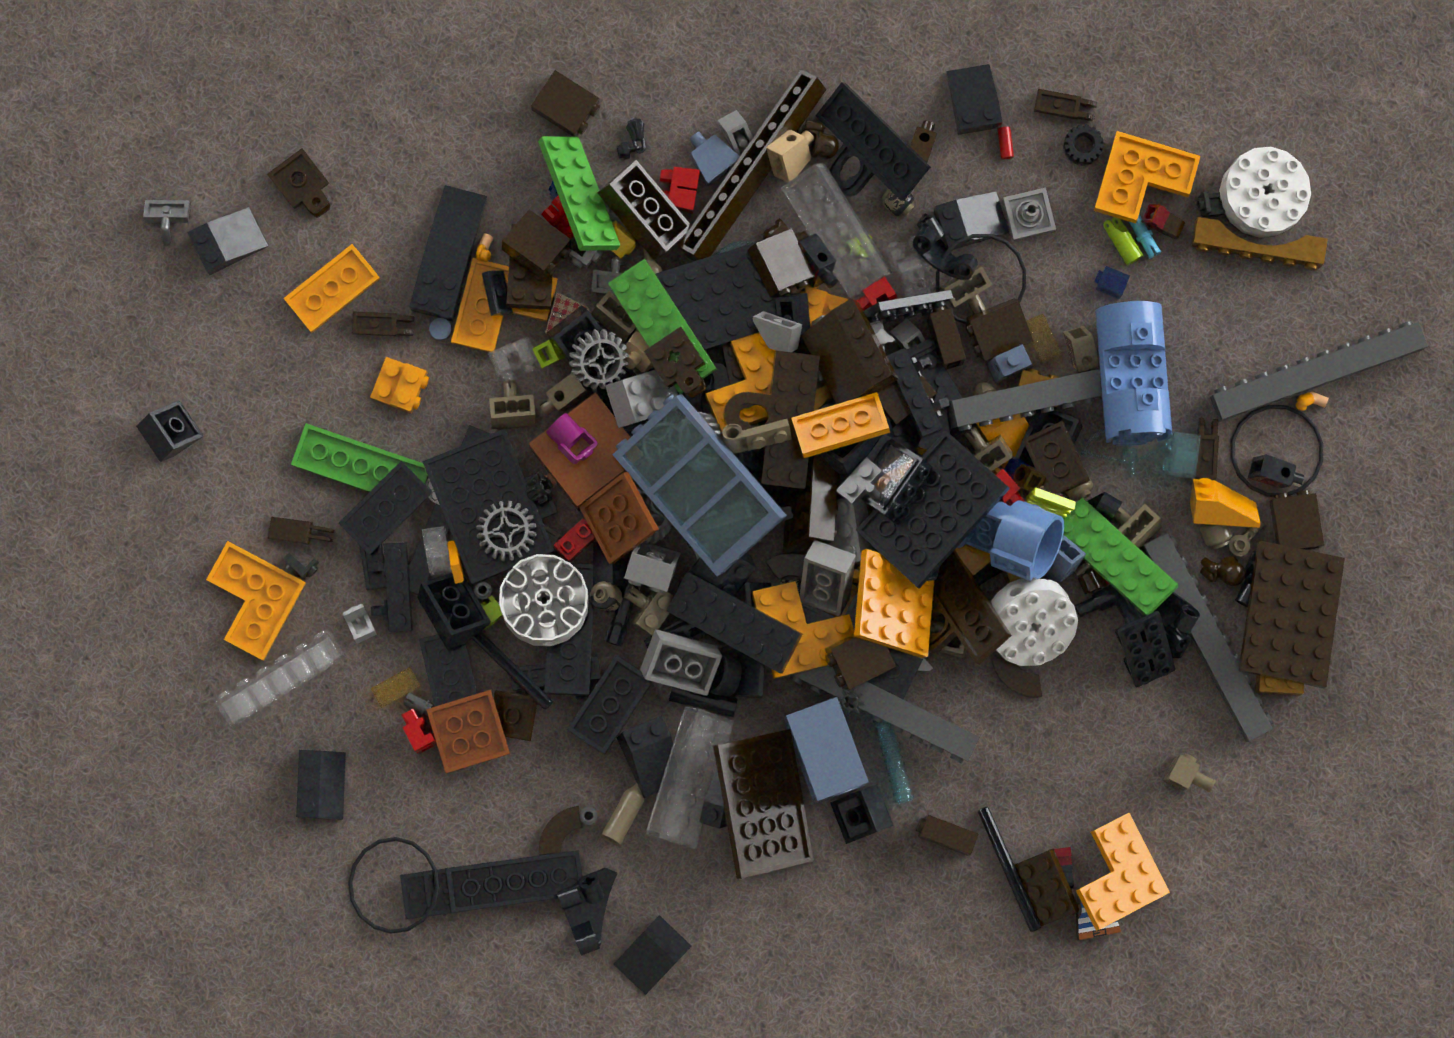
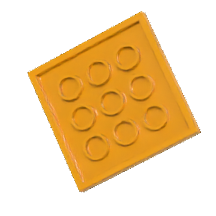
M869 549L861 550L854 637L920 658L928 657L934 580L926 581L919 589L881 553Z

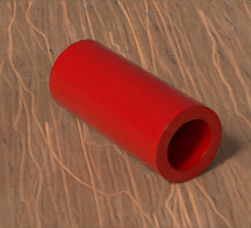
M1000 127L997 131L1001 159L1014 158L1010 127Z

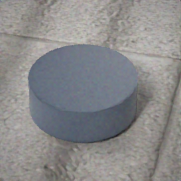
M436 318L431 322L429 331L434 339L443 341L449 338L452 328L448 320Z

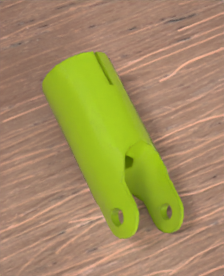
M1113 217L1112 222L1110 220L1104 222L1103 225L1109 238L1127 266L1144 256L1121 219Z

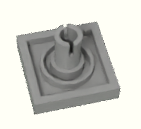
M1046 187L1003 197L1013 241L1056 231Z

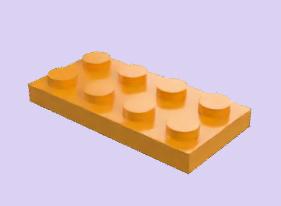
M351 244L284 297V300L308 330L313 333L376 283L380 277L355 246Z
M877 392L791 418L804 458L890 433Z

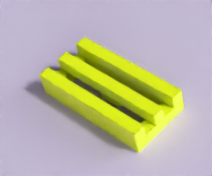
M1038 488L1032 490L1025 500L1027 503L1038 505L1040 508L1063 518H1066L1067 514L1069 515L1075 509L1076 503Z

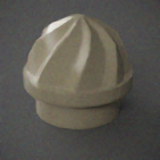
M983 382L975 387L974 395L994 392L996 390L992 385Z

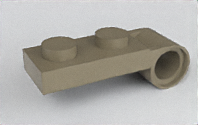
M787 419L747 430H742L738 424H729L722 431L724 443L732 453L760 449L792 439Z

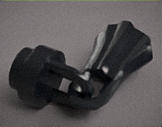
M635 117L628 121L626 129L631 136L633 147H629L627 142H622L621 145H618L619 159H630V152L636 151V153L641 154L646 150L644 140L645 123L641 119ZM636 141H641L642 146H637Z

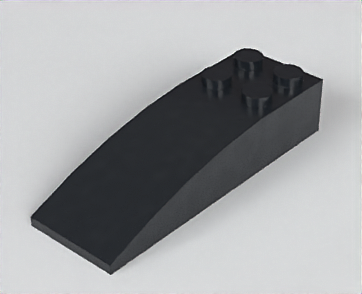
M447 185L444 186L409 307L411 311L454 321L487 196Z
M581 305L549 330L547 334L568 362L575 359L571 358L569 353H576L572 345L579 346L580 344L577 339L580 337L585 340V332L592 336V332L595 329L600 334L602 328L590 312ZM601 343L604 352L614 353L610 344ZM592 346L587 350L585 356L591 353ZM599 355L595 362L600 363L603 357ZM613 363L607 366L606 372L612 367ZM584 365L587 374L597 376L594 366ZM622 366L626 374H618L620 381L636 376L635 372L626 366ZM590 384L588 388L593 394L596 392L614 415L606 387L601 389L598 384V387L593 389ZM642 420L623 426V428L632 437L633 434L631 432L640 424L644 426L649 420Z

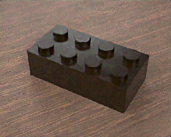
M637 160L626 166L597 192L653 260L666 253L692 226Z

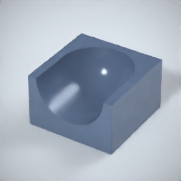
M837 697L786 715L784 724L786 729H791L794 751L814 804L861 788L869 782Z

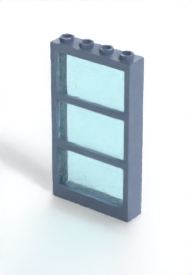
M672 394L663 402L665 406L660 411L656 409L647 417L649 421L644 426L640 424L631 432L633 436L629 440L625 438L616 446L618 450L612 455L629 472L630 476L714 574L719 576L725 573L787 515L682 394L677 396Z

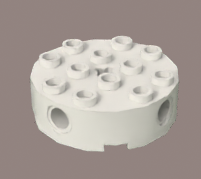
M1274 147L1254 148L1240 155L1224 173L1219 189L1220 201L1222 200V206L1229 222L1241 232L1258 238L1276 236L1293 227L1307 211L1311 197L1309 177L1302 164L1288 152Z
M536 554L520 560L507 573L500 586L499 606L506 626L518 639L534 646H554L569 640L581 629L588 614L589 595L582 574L571 563L556 555ZM542 597H546L547 603L542 604Z
M1023 578L1010 582L997 592L991 601L993 608L1012 635L997 649L1002 657L1009 662L1019 666L1042 665L1064 653L1076 635L1078 617L1075 606L1064 589L1053 580L1033 578L1029 581Z

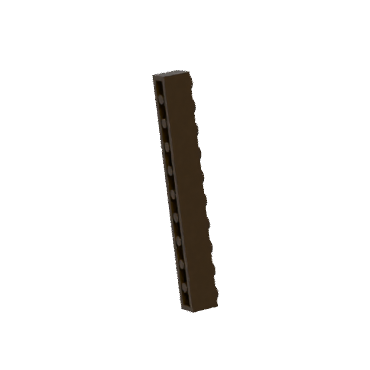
M802 69L798 72L679 243L678 247L689 259L697 261L712 256L772 169L766 147L788 130L798 132L827 90L818 77Z

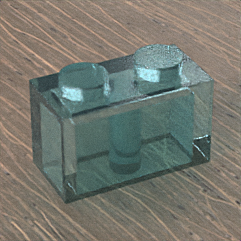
M1172 431V438L1166 440V448L1169 449V455L1164 459L1163 470L1166 471L1168 476L1195 479L1201 435Z

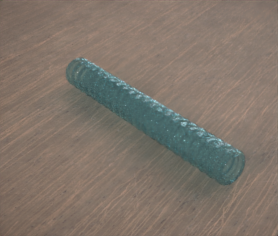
M873 720V723L877 725L875 729H878L876 734L880 737L878 741L882 744L880 749L884 751L882 756H885L886 770H889L887 775L891 777V780H889L893 785L891 790L895 792L893 793V797H896L895 803L901 804L912 801L914 796H911L912 789H909L911 784L907 781L909 776L905 774L907 769H904L903 765H905V762H902L903 755H900L901 748H898V745H900L896 740L898 736L895 735L894 730L890 729V723L883 720L882 724Z

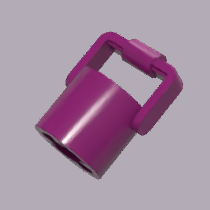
M567 413L559 417L546 431V434L558 445V449L573 464L588 458L598 444ZM583 437L590 446L583 449L576 457L569 449Z

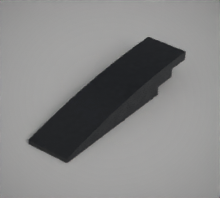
M579 850L437 869L439 892L435 907L428 916L558 899L557 891L578 884L582 878ZM433 870L400 875L405 920L423 917L430 907L435 891Z

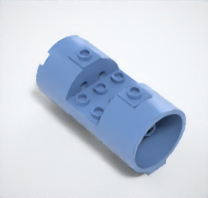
M1128 301L1109 304L1096 309L1106 443L1113 440V445L1138 446L1155 441V438H1157L1158 442L1172 438L1162 305L1151 301Z
M1021 500L1014 502L1011 506L999 501L957 548H961L966 544L990 553L991 566L1029 581L1033 578L1040 579L1048 572L1059 552L1064 534V519L1062 516L1044 510L1038 505H1032Z

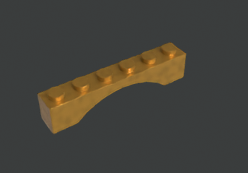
M1197 217L1194 224L1191 246L1196 247V250L1201 252H1209L1210 249L1216 250L1218 254L1230 256L1231 253L1240 254L1239 257L1243 259L1258 257L1261 258L1262 262L1274 263V260L1282 261L1285 266L1294 267L1296 264L1304 265L1305 269L1317 270V267L1321 268L1324 265L1328 239L1305 235L1287 244L1259 245L1236 236L1220 220Z

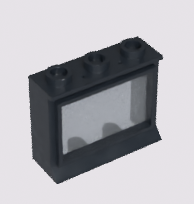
M884 434L867 456L871 462L884 472L881 478L874 484L880 492V498L875 500L866 493L861 500L894 522L903 512L904 506L909 499L915 495L918 486L929 475L932 466L923 458Z

